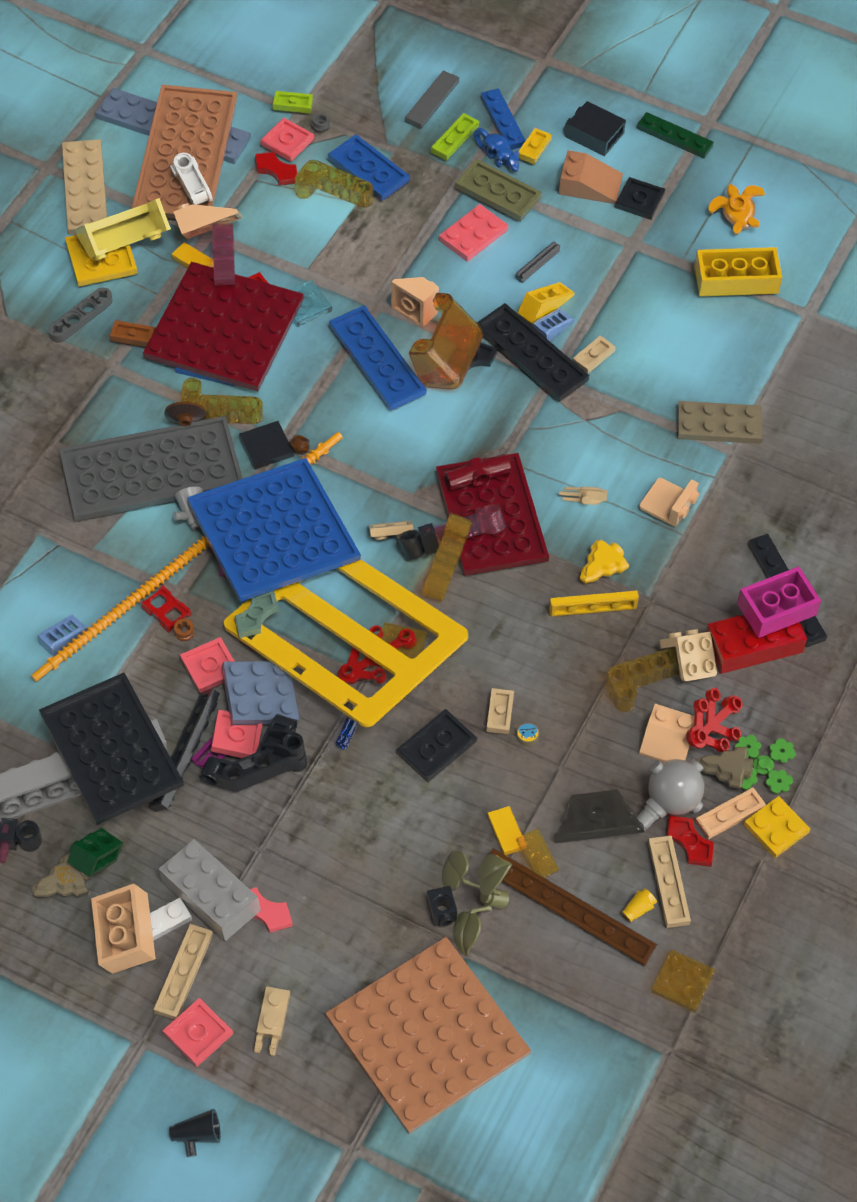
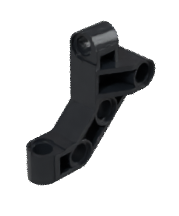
M276 714L270 726L268 725L256 753L234 762L216 757H208L199 778L209 785L238 792L289 770L293 772L304 770L308 762L303 737L296 733L297 720ZM263 763H269V765L265 767L261 766ZM232 776H239L236 779H230Z

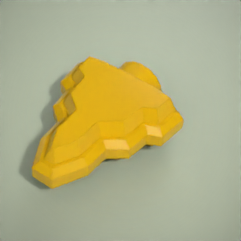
M596 540L590 547L591 552L587 556L588 563L582 569L580 580L587 584L597 581L602 576L610 577L616 572L621 574L628 569L629 565L623 557L624 552L622 548L614 542L609 545L603 540Z

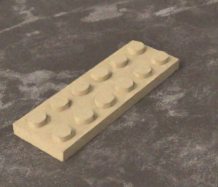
M101 139L62 142L69 235H76L74 229L107 218Z

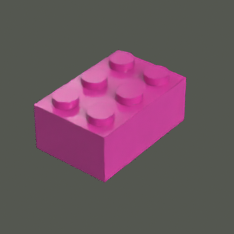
M799 566L740 589L737 605L758 638L816 616L821 603V599Z

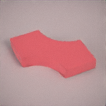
M257 887L250 889L258 896L261 911L253 918L261 921L268 928L269 933L293 927L286 902H271L259 893Z

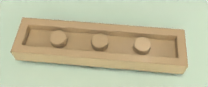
M672 836L649 838L648 846L666 928L690 925V914Z
M193 924L189 925L153 1009L155 1014L173 1020L180 1015L213 937V931Z

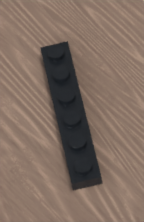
M769 534L748 541V546L766 578L789 570ZM816 616L800 621L807 637L806 648L826 641L827 635Z
M215 689L200 693L171 756L181 778L191 764L192 754L199 746L202 732L207 728L209 724L208 719L217 706L216 701L220 693ZM176 790L150 801L148 807L154 812L168 809L174 801L173 796Z

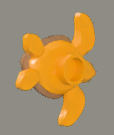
M729 184L727 187L728 198L723 196L715 197L709 204V212L714 213L719 208H723L724 216L734 225V234H739L742 229H748L750 226L757 228L759 227V221L754 218L756 207L751 198L764 196L765 192L759 186L750 185L740 195L737 187Z

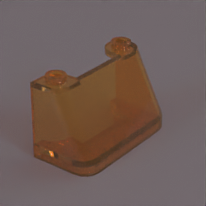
M436 293L433 299V306L436 310L441 311L442 316L432 338L419 339L414 342L409 351V356L417 377L425 387L453 390L463 383L482 340L483 333L480 325L450 294Z

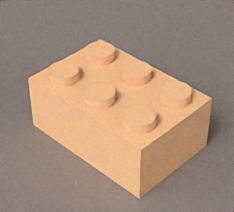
M131 884L91 898L98 965L113 974L156 959L148 893L137 885Z

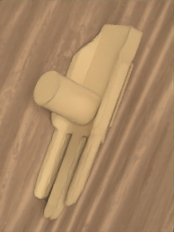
M585 486L564 487L563 490L571 491H559V495L579 496V498L563 497L564 501H574L590 505H598L603 501H607L608 490L599 487Z

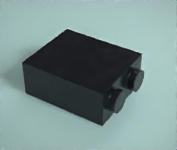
M586 101L582 107H578L575 115L567 120L565 124L566 138L605 157L623 136L626 120Z

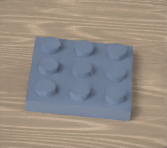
M270 661L223 662L222 672L231 725L271 724L276 714L296 719L298 723L299 714L292 676Z

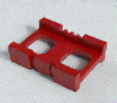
M163 585L147 600L141 602V609L149 616L153 615L160 622V626L168 633L172 631L178 620L184 619L186 616L189 618L192 615L191 610L183 602L177 600ZM160 595L167 602L161 607L156 608L150 602ZM172 609H177L182 614L175 621H170L165 616Z

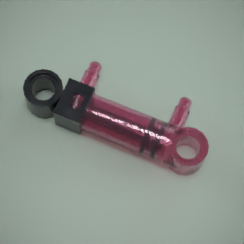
M492 504L482 509L476 508L475 514L433 526L430 523L418 527V531H405L399 535L398 540L404 558L412 560L421 557L424 553L429 555L439 552L442 546L483 533H499L505 529L506 525L500 506Z
M1 818V863L6 862L9 850L17 851L18 843L20 848L27 852L35 851L41 846L42 837L37 823L25 820L19 824L18 819ZM28 834H33L30 838H24Z

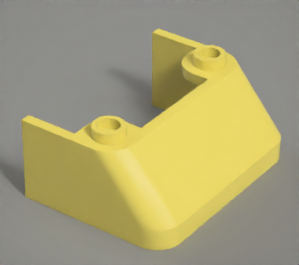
M158 198L147 204L90 224H85L74 230L89 258L94 257L96 261L107 257L105 253L145 238L149 237L150 241L162 237V232L171 228L161 201Z

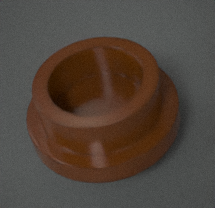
M294 435L293 439L289 441L292 449L296 452L303 453L310 448V440L304 436Z

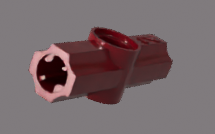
M505 454L485 460L478 457L473 458L465 466L446 471V484L451 490L469 484L482 486L492 477L511 472L509 458Z

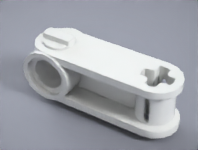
M188 153L176 155L170 168L174 176H177L191 204L198 205L205 201H213L212 194L198 169L194 156L192 157Z

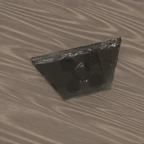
M617 789L571 795L567 804L568 808L561 818L558 832L554 834L555 843L645 833L644 825L642 822H639L629 804H626L623 796Z

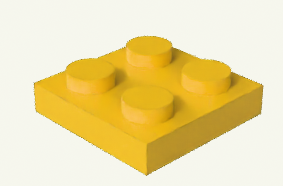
M780 796L776 797L744 822L746 829L774 858L778 857L810 832V828Z

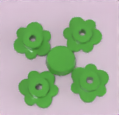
M754 735L740 737L739 743L735 747H748L747 758H756L753 762L752 777L744 779L741 788L744 790L751 789L752 784L754 785L758 782L756 777L758 773L760 775H768L769 778L766 780V784L771 787L773 793L778 794L781 791H789L793 778L787 775L785 770H780L779 772L773 770V760H780V762L786 763L788 759L795 758L796 752L793 749V743L786 742L782 738L777 739L775 744L770 745V750L772 751L770 757L765 755L759 756L761 743L757 742V738Z

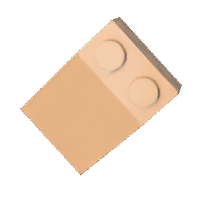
M188 203L178 206V210L174 211L180 231L187 239L243 218L237 209L189 205Z

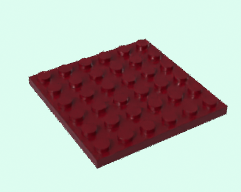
M191 261L146 345L143 357L259 391L304 300V294Z

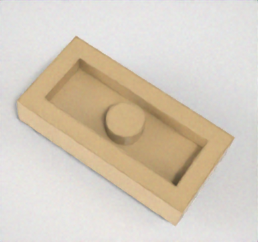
M600 335L573 357V362L589 374L615 352V346Z
M411 520L368 525L370 536L376 540L387 539L388 535L399 537L405 531L414 530Z
M492 688L486 732L509 734L514 691Z

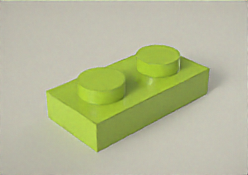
M275 91L273 110L311 114L313 94Z

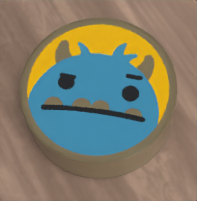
M532 723L521 724L517 729L518 742L523 746L535 745L539 740L538 727Z

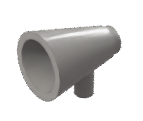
M188 487L175 494V498L182 511L174 512L173 518L174 520H187L192 531H200L202 529L187 503V497L202 493L203 489L201 487Z

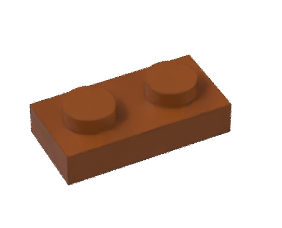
M115 320L110 333V341L146 347L155 327Z

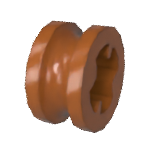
M184 618L175 623L174 631L176 638L180 641H188L194 636V624L191 620ZM182 627H187L186 632H181Z

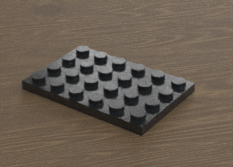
M125 672L39 709L40 716L97 825L184 786L183 779Z

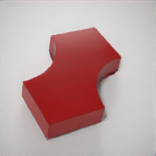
M275 152L255 154L257 172L259 174H268L274 177L279 185L299 183L296 164H287L280 161L276 157Z
M669 815L667 836H672L673 842L683 848L688 858V864L711 867L714 842L704 839L697 833L694 828L693 818Z

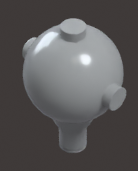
M671 759L663 763L660 760L655 761L649 769L652 772L648 784L650 798L645 802L647 805L634 821L646 831L660 817L663 818L666 814L682 815L690 811L693 814L699 812L703 807L701 800L704 794V780L700 773L704 769L703 766L695 759L691 762L681 759Z

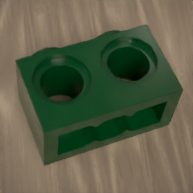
M100 828L93 833L90 832L81 840H76L71 845L67 863L86 876L91 877L117 861L124 842L103 828Z

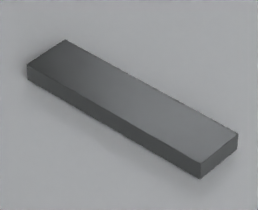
M443 70L405 116V122L422 129L457 86L459 77Z

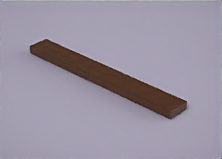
M492 848L490 854L497 855L512 864L503 878V882L641 964L647 965L658 944L497 849Z

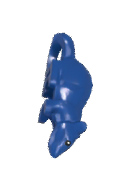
M478 128L474 131L473 137L475 142L489 159L495 158V164L498 168L505 163L513 172H518L519 152H513L510 149L505 137L499 134H489L483 128ZM480 135L484 138L483 143L480 139Z

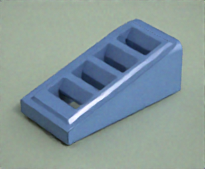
M558 309L538 319L532 326L551 341L572 325L575 320L562 309Z
M70 615L44 630L37 637L39 644L52 656H55L58 650L62 651L63 646L67 647L68 642L72 643L73 638L77 639L78 634L82 635V631H87V627L74 615ZM73 623L78 628L74 630L70 624ZM65 628L70 632L69 634L64 631Z

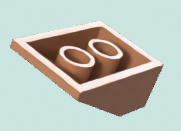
M567 150L560 179L559 195L615 204L618 199L623 173L587 153Z

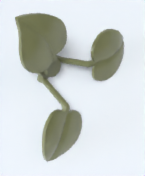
M452 851L443 867V885L445 887L451 886V890L457 889L460 882L480 890V900L485 905L473 908L469 913L461 912L454 924L453 936L456 946L462 954L469 956V952L477 941L481 930L480 917L475 913L481 911L490 912L492 907L504 909L508 905V892L496 888L512 864L497 855H487L479 866L478 877L480 880L476 884L463 877L469 868L467 857L462 852Z

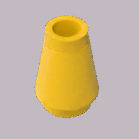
M643 888L635 893L621 913L631 923L652 910L657 901L646 888Z

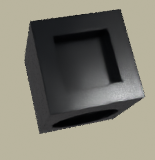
M451 886L428 890L427 904L433 926L451 925L457 919V908ZM443 905L446 906L448 909L442 911L439 910L437 907Z

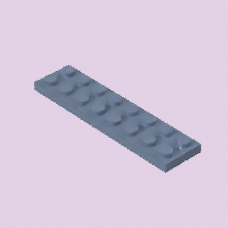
M112 88L96 111V119L149 136L157 102ZM231 127L224 161L232 164L236 163L251 139L250 132Z

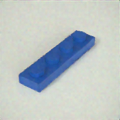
M499 88L482 92L481 100L499 135L507 139L511 150L521 148L526 140Z

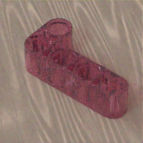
M233 223L213 224L214 285H235Z

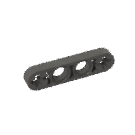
M98 288L49 326L50 339L56 343L67 340L103 312L113 302L111 291L108 288ZM88 306L94 308L90 312L83 311V309ZM71 318H77L79 320L78 322L73 324L68 322Z

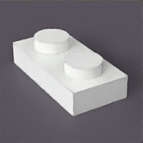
M181 898L150 913L153 941L192 920Z

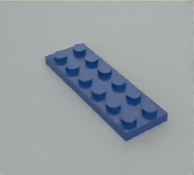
M365 305L329 321L332 331L390 411L426 395L427 389Z

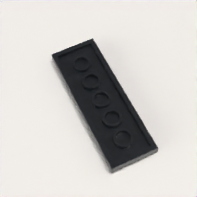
M506 303L475 323V329L558 402L589 381L590 375Z

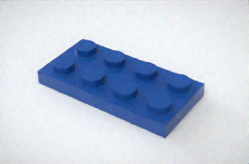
M357 134L328 153V159L381 201L410 181V175Z

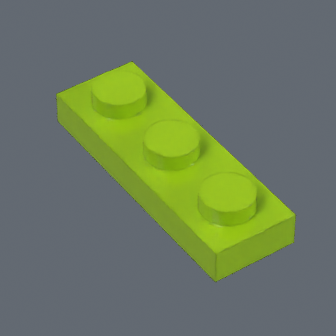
M463 113L431 147V153L447 161L479 127V121Z

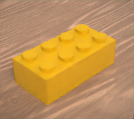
M777 247L697 250L694 268L699 296L779 294L782 274Z

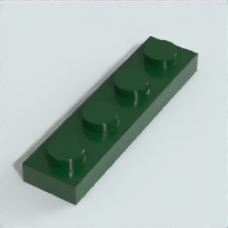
M648 112L637 123L638 130L703 159L713 148L714 141Z

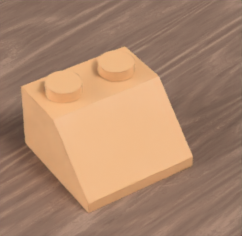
M424 277L394 279L392 281V309L422 328L438 314L439 287L434 282L428 281Z
M655 704L639 754L660 760L661 762L671 759L686 760L690 748L686 740V734L694 726V716Z

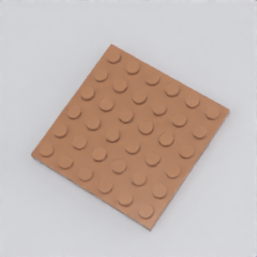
M447 937L325 1013L332 1027L408 1134L531 1054V1049Z

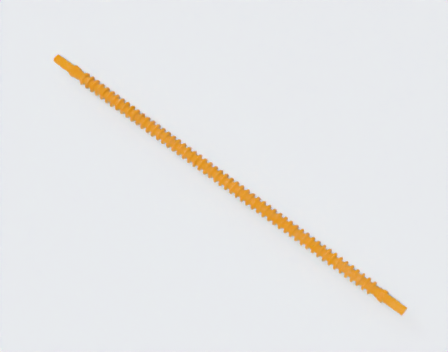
M336 432L324 443L320 442L315 450H310V454L306 453L305 457H301V459L307 458L310 465L315 464V460L319 461L320 456L326 455L329 449L343 438L341 433ZM202 536L201 540L196 541L197 544H192V548L188 547L187 551L182 552L183 555H178V559L174 558L173 563L169 562V566H164V570L160 569L159 574L155 573L154 578L150 577V581H145V585L141 584L140 589L136 588L135 593L131 592L130 597L126 596V600H121V604L117 603L116 608L112 607L111 612L107 611L106 616H101V620L97 619V623H92V627H87V631H82V635L78 634L77 639L73 638L72 643L68 642L67 647L63 646L62 651H57V655L49 657L47 663L30 675L33 681L37 682L52 669L56 670L62 661L66 662L67 657L71 658L72 653L76 654L77 649L81 650L82 645L86 646L87 641L91 642L92 637L96 638L97 633L101 634V630H106V626L110 627L111 622L115 623L116 618H121V614L125 615L126 610L130 611V607H135V603L139 604L140 599H145V595L149 596L150 591L154 592V588H159V584L163 585L164 580H169V576L173 577V573H178V569H183V565L187 566V561L192 562V558H197V554L201 555V550L206 551V546L210 547L206 537Z

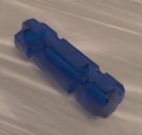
M350 717L346 719L340 732L341 735L336 740V747L343 750L348 748L349 741L352 739L358 723Z

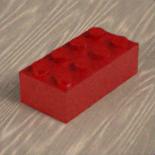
M744 615L709 623L706 632H711L715 662L720 674L803 653L807 642V637L800 622L760 638L757 637Z

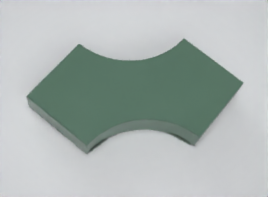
M274 591L253 597L249 608L243 613L235 615L239 638L260 634L264 620L270 615L279 612Z

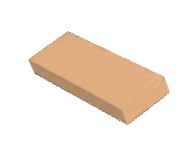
M751 788L697 817L695 822L709 840L751 817L766 806L756 790Z

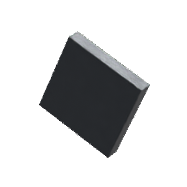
M629 177L615 203V208L652 220L665 194V188Z
M279 421L239 433L241 443L254 469L294 456V451Z

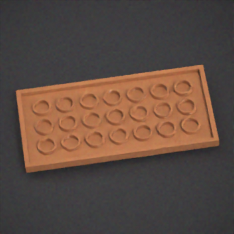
M161 85L132 209L159 198L166 218L176 219L174 211L178 210V206L186 203L192 205L177 176H174L170 168L175 156L179 153H188L192 157L194 156L198 169L212 194L213 201H205L198 205L214 206L237 103V92Z

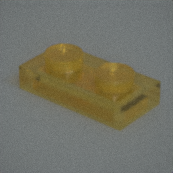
M538 828L516 839L532 871L544 878L559 871Z

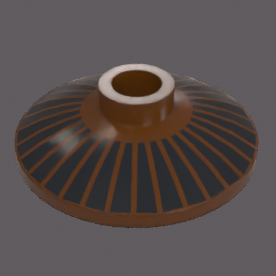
M176 402L165 408L164 415L171 422L181 426H190L192 422L204 420L207 412L203 406L196 403Z

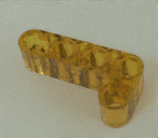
M307 161L295 177V194L301 199L311 197L315 190L319 189L363 208L373 204V185L370 182L320 161Z
M192 377L183 382L181 402H192L203 406L207 412L204 420L226 416L228 423L258 424L263 420V402L258 397L203 395L199 379Z
M450 513L422 595L443 602L469 534L472 520Z
M676 647L630 660L609 669L606 688L615 707L619 711L630 712L633 710L637 696L636 688L680 674Z

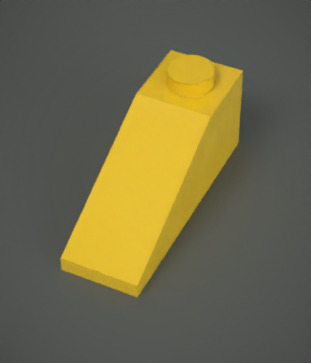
M561 282L526 292L517 313L523 316L527 322L533 324L538 319L556 311L572 298L575 292Z

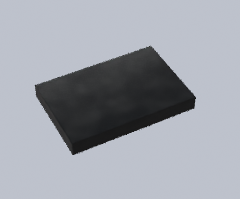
M445 709L397 748L396 754L428 783L475 744L477 737Z

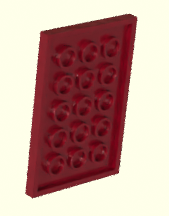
M519 453L507 454L511 472L492 477L482 486L469 484L453 490L448 488L445 472L465 466L468 461L436 466V474L451 528L468 523L467 518L471 519L472 517L473 519V516H476V519L480 521L479 533L476 531L472 535V532L468 531L454 536L464 576L549 561V553Z

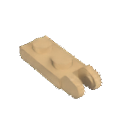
M266 987L256 1031L255 1053L261 1052L263 1039L267 1037L272 1038L269 1053L273 1056L276 1055L278 1042L282 1037L290 999V990Z

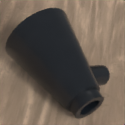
M211 1109L176 1123L174 1126H170L171 1141L185 1142L187 1157L197 1156L195 1142L220 1143L221 1131L216 1110Z

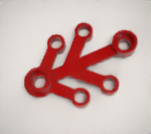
M374 625L369 629L373 634L376 631H380L376 636L381 639L383 638L384 633L380 626ZM403 629L398 634V638L388 644L395 649L400 647L410 649L416 645L417 638L412 630ZM351 646L352 651L348 663L340 667L338 672L339 678L347 684H354L359 679L383 683L386 680L383 667L367 656L358 662L360 651ZM369 666L381 667V668H376V669H374L373 671H366V670H364V669H366V668L369 667ZM378 674H382L381 677L376 678Z
M711 688L706 690V699L701 698L694 701V726L687 731L686 740L691 747L699 749L707 745L721 753L729 750V741L739 740L741 731L738 727L727 728L719 724L729 715L738 713L742 709L743 703L735 695L725 697L722 700V709L715 714V701L720 700L721 694L717 688ZM703 712H706V723L703 725ZM713 732L726 738L716 740L708 736V734Z

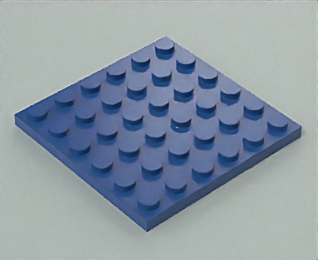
M307 458L187 497V503L239 602L361 559L359 550Z

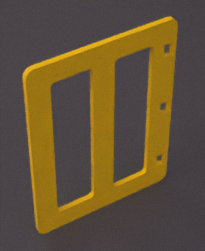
M361 559L336 569L438 636L417 657L413 659L407 657L299 584L301 581L273 591L277 602L281 599L287 601L395 675L370 698L365 697L263 625L261 626V633L254 635L252 640L248 637L239 638L235 615L246 611L251 605L252 598L248 599L224 620L226 631L363 727H371L468 640V630ZM298 666L304 672L300 675L293 669ZM350 702L356 707L351 711L344 704Z

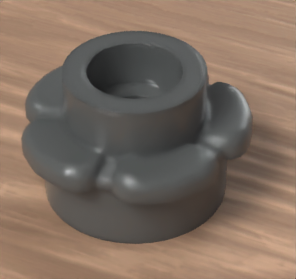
M317 114L314 116L311 125L316 131L323 132L329 129L330 120L325 114Z

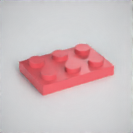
M479 204L441 233L439 241L468 262L508 231V224Z

